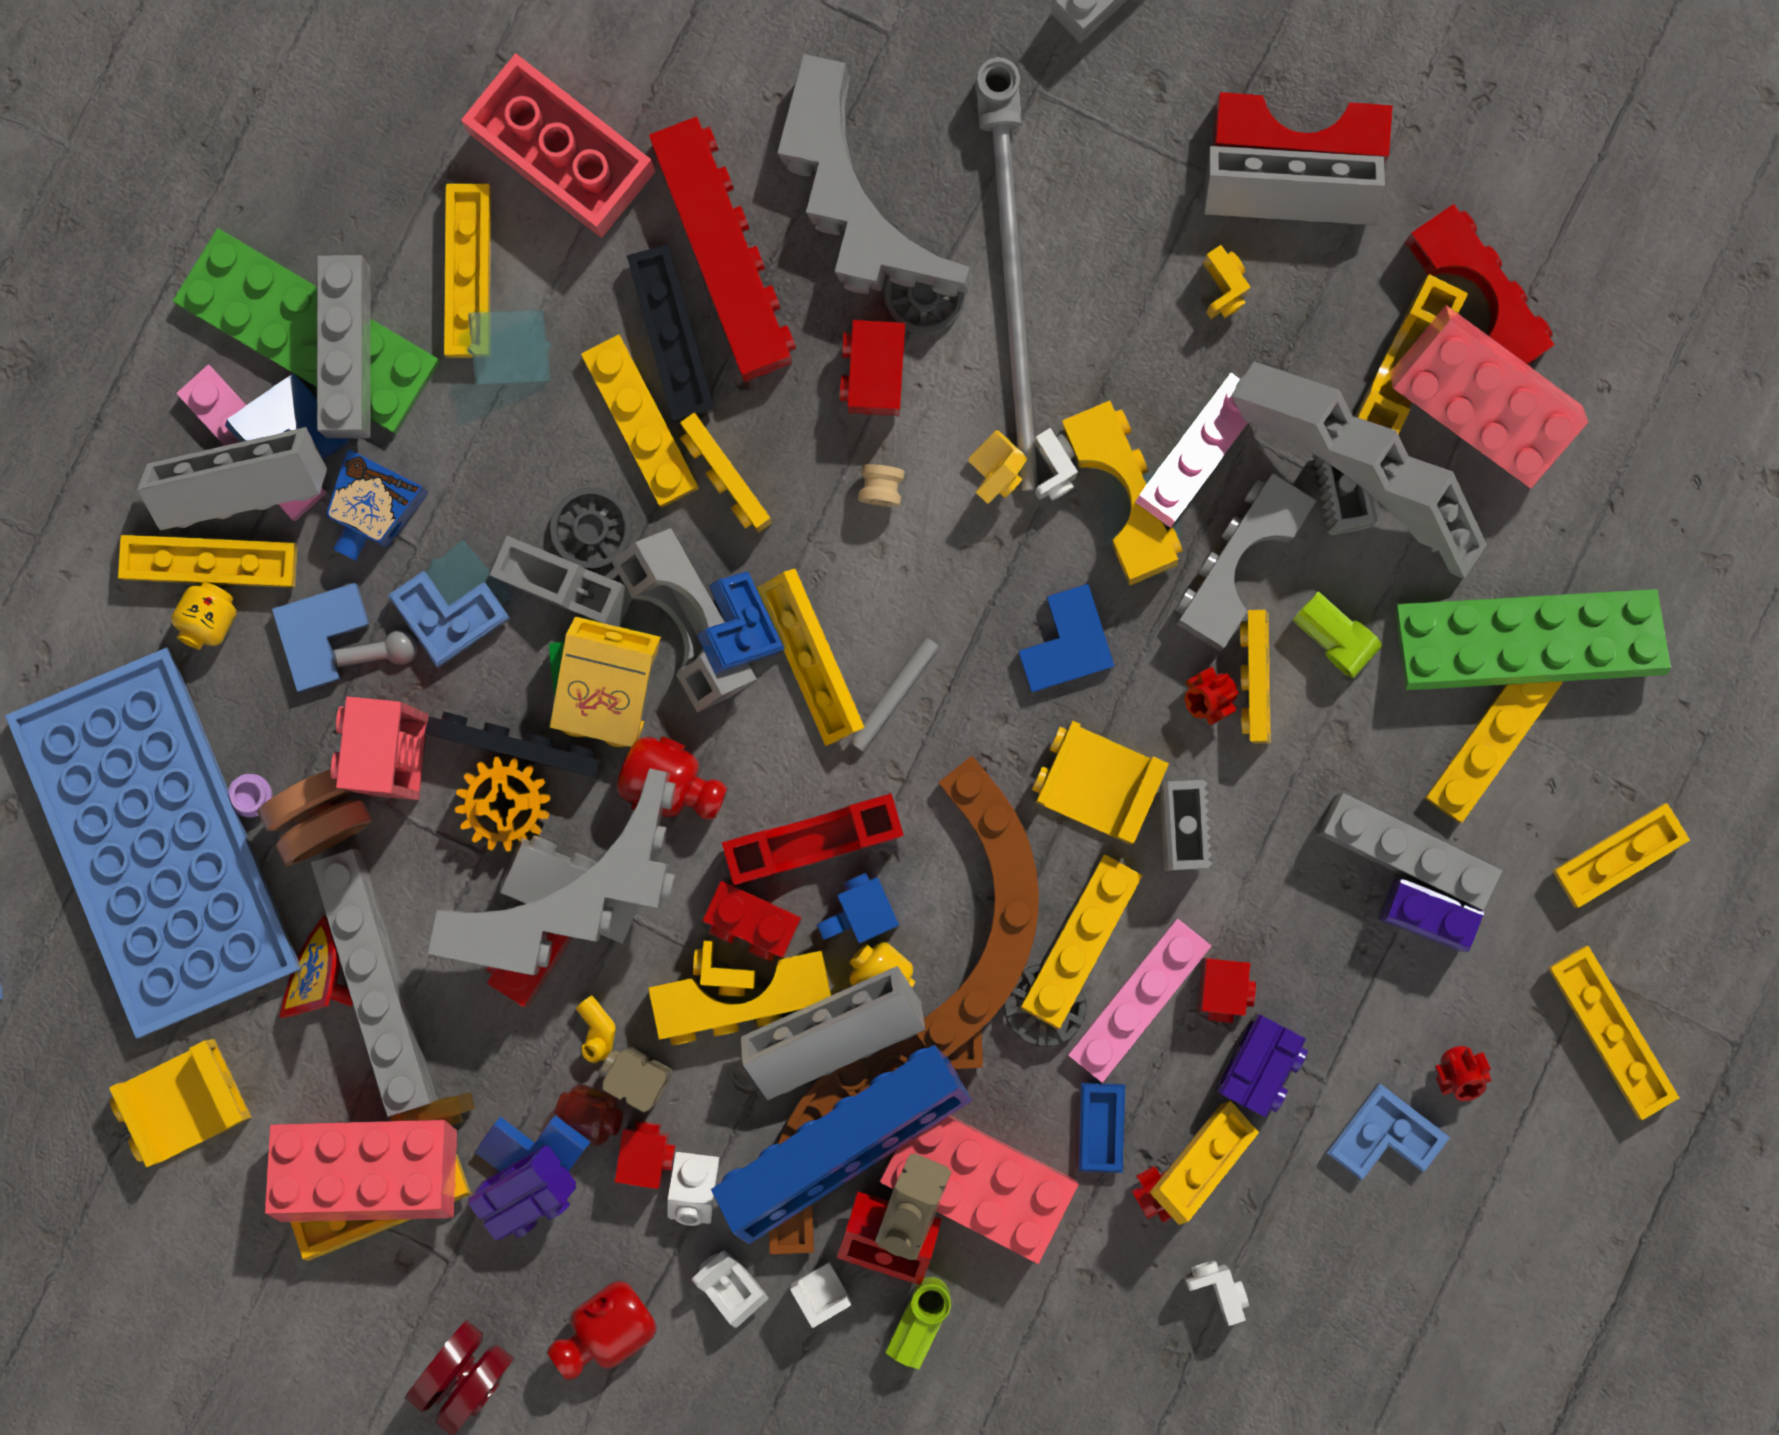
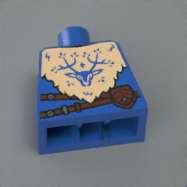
M348 449L326 515L332 521L344 527L333 550L357 561L368 539L387 548L424 501L428 491L421 485Z

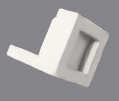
M830 1261L791 1284L790 1290L812 1328L851 1306L852 1299Z

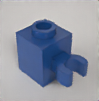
M866 873L843 883L845 892L839 894L838 898L844 912L817 924L824 940L852 928L859 943L899 926L878 877L869 880Z

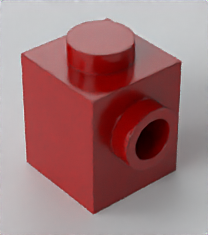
M1202 958L1197 1010L1208 1012L1207 1020L1234 1023V1015L1246 1016V1007L1254 1006L1256 981L1249 980L1251 963Z
M635 1120L634 1128L625 1127L623 1129L615 1183L659 1189L662 1186L664 1170L672 1171L676 1145L668 1144L670 1133L660 1132L661 1124Z

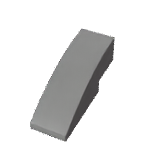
M506 536L489 574L495 579L584 618L617 627L621 626L632 601V597L625 585L509 536Z

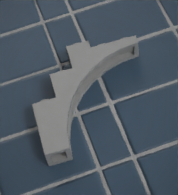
M803 54L777 153L782 163L787 165L786 169L792 173L811 176L812 171L816 172L806 213L811 223L816 224L815 228L821 232L840 235L841 230L845 231L834 271L839 281L844 283L843 287L861 294H868L870 289L882 291L885 276L888 275L891 282L902 286L914 287L915 283L919 282L932 285V291L946 296H957L958 291L969 294L973 281L970 267L938 257L908 240L882 217L862 190L854 173L846 138L845 108L850 82V74L846 64Z
M649 769L639 803L623 833L600 861L573 883L541 900L508 910L479 913L437 910L428 954L529 975L539 974L540 966L547 968L551 956L552 941L546 940L547 932L595 942L600 941L601 933L609 934L614 908L607 907L609 898L661 908L662 900H671L675 882V874L668 873L670 864L653 861L654 852L662 853L666 838L667 827L660 826L663 808L671 809L675 794L676 783L668 782L670 773Z

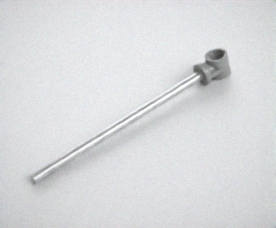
M996 57L987 60L980 67L974 91L977 98L979 129L992 131L1017 444L1018 449L1028 458L1020 470V477L1022 478L1021 491H1034L1038 487L1010 142V130L1022 125L1019 94L1020 75L1018 68L1013 62L1006 58ZM994 75L1001 76L1007 81L1009 88L1003 92H994L987 86L986 79Z

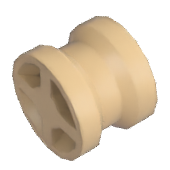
M862 465L861 475L865 482L864 487L859 490L858 501L878 506H900L901 496L898 493V485L904 480L905 471L884 465Z

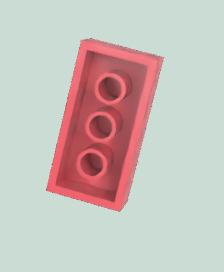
M516 53L461 119L469 135L601 239L655 173L652 160Z
M1445 305L1390 372L1393 389L1530 489L1588 424L1584 408L1580 403L1447 305Z
M346 696L345 707L339 706L336 717V732L342 734L340 752L335 751L333 753L331 762V778L337 779L336 788L368 796L419 801L426 743L425 729L429 714L403 702Z
M951 1115L895 1150L880 1177V1183L894 1189L909 1155L915 1153L948 1167L952 1172L937 1212L1039 1264L1079 1185L1075 1179Z
M445 1120L270 1125L265 1214L279 1222L454 1218L457 1130Z

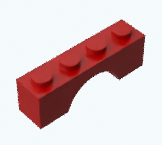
M1220 92L1215 103L1212 146L1384 157L1385 164L1390 153L1393 105L1349 102L1343 115L1333 125L1318 132L1303 133L1293 131L1280 124L1270 113L1263 95Z
M1452 204L1413 231L1404 243L1427 275H1456L1473 283L1482 292L1489 307L1490 322L1486 335L1529 365L1555 345L1551 340V337H1553L1552 330L1541 316L1535 317L1526 305L1528 299L1522 287L1514 280L1510 282L1501 270L1503 266L1497 252L1489 245L1485 247L1475 234L1477 226L1472 217L1464 210L1460 212L1455 204Z
M892 793L813 818L759 831L721 843L733 885L737 886L904 837Z

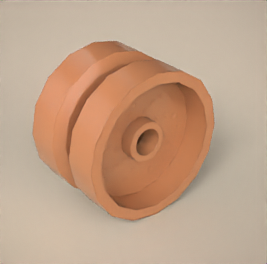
M331 769L290 786L269 799L257 810L267 831L280 832L292 827V829L280 837L275 846L285 866L300 863L340 844L362 831L373 821L363 801L350 800L340 803L349 796L351 791L336 788L337 779L331 778Z

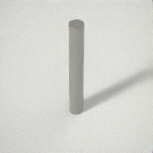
M927 637L924 638L864 721L863 725L865 728L856 732L850 740L853 746L862 752L865 751L939 649L936 643Z

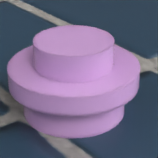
M244 774L237 777L231 783L228 790L230 801L235 807L237 814L244 817L259 816L257 813L258 808L272 798L271 786L263 777L256 774Z

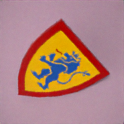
M323 915L308 936L297 957L301 970L290 974L279 1018L281 1019L327 1007L330 1000L350 1007L353 1006L349 988L337 983L341 961L328 918Z

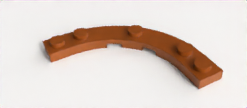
M970 756L940 780L938 785L969 822L985 850L994 882V916L987 945L971 975L951 997L924 1018L925 1030L916 1034L926 1048L935 1045L946 1057H949L976 1035L1006 1003L1027 964L1038 920L1039 890L1037 870L1024 827L1002 791L973 756Z
M982 1029L947 1057L954 1069L983 1068ZM915 1034L912 1038L892 1044L875 1052L870 1057L861 1058L843 1066L830 1075L819 1077L798 1103L786 1124L778 1144L795 1135L796 1130L804 1123L818 1120L831 1112L833 1106L841 1099L855 1096L868 1088L871 1081L877 1076L886 1072H893L907 1063V1059L911 1054L926 1048ZM813 1204L769 1231L770 1254L814 1253Z

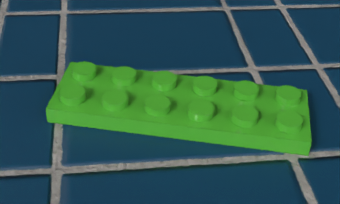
M217 228L172 301L317 388L318 287ZM372 319L371 421L396 435L439 366L440 360Z
M1658 589L1397 604L1395 610L1406 690L1668 675L1671 669Z

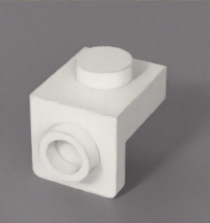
M1049 428L1036 436L1034 442L1054 477L1039 485L1035 490V494L1039 500L1049 495L1053 501L1074 488L1071 481L1076 478L1078 471L1070 460L1075 456V453L1063 434L1056 437L1052 429Z
M675 1152L668 1195V1218L675 1219L677 1222L688 1226L711 1223L714 1200L711 1188L716 1186L719 1157Z
M725 1250L707 1258L699 1267V1272L692 1278L694 1284L708 1295L729 1324L735 1328L769 1299L741 1262Z
M1209 1261L1191 1268L1192 1275L1184 1277L1189 1291L1213 1284L1224 1321L1229 1326L1246 1321L1242 1310L1249 1307L1245 1289L1241 1281L1234 1283L1230 1269L1225 1264L1218 1266L1216 1261Z

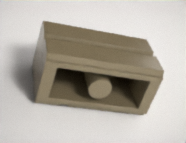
M630 1047L621 1052L616 1049L614 1052L611 1051L598 1075L605 1078L602 1083L604 1091L619 1099L626 1097V1103L645 1112L657 1104L673 1074L672 1068L656 1059L650 1062L648 1055L634 1047Z
M916 1153L909 1155L894 1187L875 1241L878 1247L908 1260L917 1259L932 1226L952 1171L948 1167Z

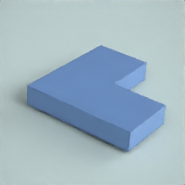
M422 571L388 595L438 668L510 619L485 582L451 605H448L428 574Z
M349 584L272 609L297 692L301 693L342 680L329 638L370 626L358 584Z
M1377 1083L1325 1153L1360 1180H1363L1388 1146L1421 1172H1425L1450 1137L1383 1085Z

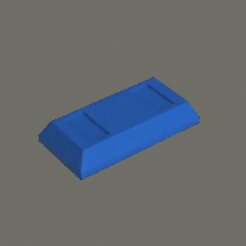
M1081 1083L1079 1171L1123 1173L1125 1084Z

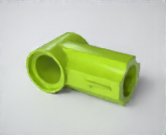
M1319 591L1292 619L1304 632L1326 650V657L1340 671L1353 679L1383 647L1381 641L1368 628L1356 620L1351 621Z
M926 1277L923 1279L921 1286L916 1284L913 1287L911 1298L891 1337L885 1354L905 1366L920 1369L943 1320L950 1312V1289L944 1281L936 1277ZM929 1290L937 1291L944 1299L943 1304L936 1310L923 1308L918 1301L922 1293Z

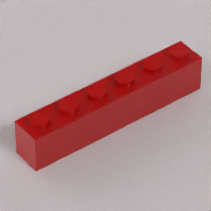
M696 116L649 134L655 155L743 381L747 382L791 365L792 360L789 352L796 350L793 337L788 325L783 327L778 325L774 314L775 311L781 309L772 285L764 288L758 272L765 270V266L757 246L748 248L743 232L750 230L741 205L735 208L732 207L727 193L734 191V187L726 166L720 168L716 166L712 153L719 151L710 126L702 129Z

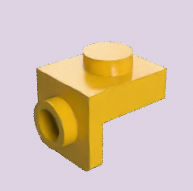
M1222 245L1209 252L1202 263L1224 294L1209 305L1206 313L1210 319H1213L1220 313L1224 318H1227L1246 304L1243 298L1251 288L1243 277L1246 271L1238 256L1232 251L1227 254Z
M998 430L994 431L968 459L969 463L985 477L975 493L987 504L998 494L1006 498L1019 485L1022 478L1018 473L1028 460Z
M703 941V949H695L693 975L701 976L700 985L719 986L718 995L745 996V988H755L756 970L713 967L715 941Z

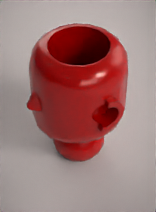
M650 736L641 737L634 742L622 765L616 785L618 795L626 802L632 804L631 809L635 810L639 803L649 769L670 773L668 782L676 783L672 807L671 809L663 808L662 817H675L680 814L684 806L694 809L696 814L705 820H713L717 817L728 788L720 780H704L697 777L699 763L695 756L684 750L685 745L661 736L660 740Z
M615 1281L605 1286L571 1312L570 1325L575 1333L567 1339H559L551 1343L546 1353L564 1379L573 1380L582 1373L584 1366L593 1359L600 1367L606 1369L621 1364L654 1338L657 1332V1325L633 1288L627 1282Z

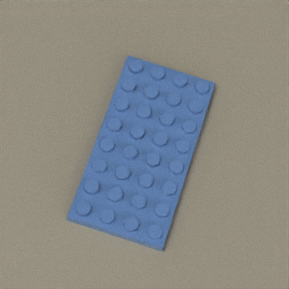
M170 648L159 650L5 715L136 1039L301 970L298 958L242 821L230 801L228 787Z

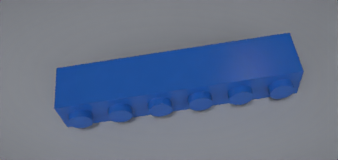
M935 1045L930 1048L920 1049L909 1056L907 1063L893 1072H886L874 1078L869 1087L859 1094L838 1101L828 1114L818 1120L808 1121L796 1130L795 1135L783 1143L765 1148L759 1154L758 1159L744 1168H737L723 1176L721 1183L711 1188V1191L732 1233L746 1243L751 1244L970 1103L972 1099L949 1059Z

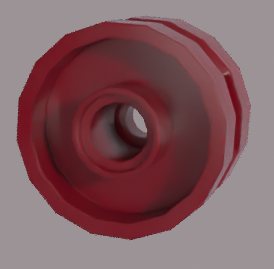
M465 1320L404 1397L405 1400L420 1412L429 1410L435 1402L440 1404L445 1396H448L449 1399L436 1414L435 1424L449 1435H455L470 1415L473 1417L477 1415L500 1385L497 1382L515 1359L497 1344L489 1347L477 1363L473 1362L476 1358L473 1354L482 1344L484 1333L468 1320Z

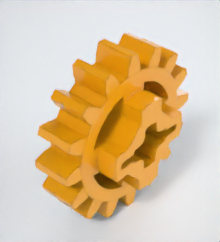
M495 756L492 768H488L484 762L480 761L477 763L480 773L477 777L468 772L464 775V779L470 786L468 789H457L456 794L464 798L465 803L456 806L455 812L466 813L467 819L464 820L460 827L462 830L470 827L476 830L472 838L474 843L484 836L488 838V850H493L497 841H501L507 852L511 851L513 840L518 839L520 841L521 837L528 840L526 833L529 830L538 835L542 832L536 820L537 818H549L550 813L540 807L541 804L550 801L551 797L549 794L539 793L538 789L546 782L544 778L533 781L530 777L534 766L530 764L522 771L518 769V758L513 757L509 766H503L500 756ZM508 775L521 780L530 792L517 791L509 784ZM491 777L492 789L488 795L474 799L478 786L484 780ZM499 783L502 784V791L505 792L506 798L514 799L515 805L510 806L506 816L507 824L504 823V817L501 815L500 809L492 808L491 802L496 801L498 798V792L500 791ZM532 808L527 822L515 830L514 818L521 810ZM476 815H487L497 823L498 832L485 827Z

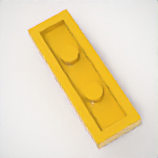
M693 413L680 422L686 433L680 437V440L694 459L700 455L703 456L711 468L705 474L719 494L725 490L729 492L736 502L730 509L742 526L746 529L752 525L758 533L772 524L770 516L697 415Z
M1248 610V621L1240 622L1241 647H1248L1249 664H1241L1242 691L1249 690V708H1242L1241 712L1242 734H1250V742L1253 744H1270L1269 614L1266 610Z
M1663 803L1553 869L1552 872L1574 908H1579L1689 842L1690 839L1668 803Z
M1231 1100L1220 1104L1150 1193L1178 1225L1189 1222L1259 1132Z

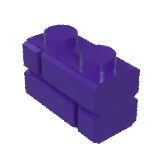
M1394 879L1379 920L1453 950L1469 952L1484 911L1467 904L1462 905L1460 901L1404 879Z
M1255 1013L1215 1091L1264 1117L1267 1116L1270 1110L1276 1113L1288 1092V1089L1282 1086L1290 1071L1297 1073L1307 1056L1308 1050L1302 1047L1306 1038Z
M545 1145L482 1181L468 1198V1205L479 1219L484 1220V1226L495 1240L500 1241L512 1233L516 1238H520L537 1225L538 1218L545 1215L548 1220H552L569 1207L570 1203L567 1199L576 1189V1181L565 1167L560 1166L561 1161L550 1146Z

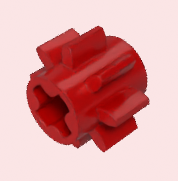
M1209 667L1186 680L1185 683L1190 689L1187 690L1184 701L1188 711L1194 718H1206L1208 724L1213 725L1236 712L1237 709L1232 703L1236 700L1239 693L1234 681L1228 674L1220 673L1216 675L1214 668Z
M1457 1046L1447 1050L1441 1056V1064L1435 1066L1438 1074L1436 1080L1442 1094L1446 1095L1453 1092L1459 1101H1470L1480 1097L1486 1091V1083L1492 1081L1489 1074L1491 1067L1484 1052L1473 1055L1471 1048L1466 1046Z
M1153 1166L1136 1176L1141 1185L1131 1191L1147 1219L1158 1214L1160 1220L1164 1223L1172 1217L1152 1196L1150 1191L1165 1172L1159 1174L1157 1168Z

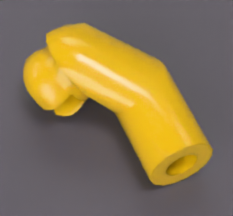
M591 995L575 1009L589 1025L586 1042L582 1045L581 1049L582 1055L588 1062L597 1063L605 1060L612 1051L616 1026L593 995Z

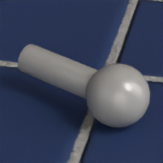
M397 630L390 633L384 642L334 650L337 667L388 659L394 664L404 665L416 657L418 643L411 633Z

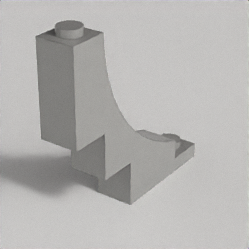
M1253 362L1246 374L1239 379L1235 390L1231 394L1244 421L1288 439L1344 473L1384 505L1410 531L1419 543L1439 550L1450 574L1465 579L1487 544L1453 471L1409 457L1397 431L1352 416L1340 390Z

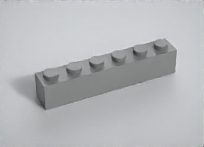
M351 849L311 862L387 1117L438 1100L362 850Z

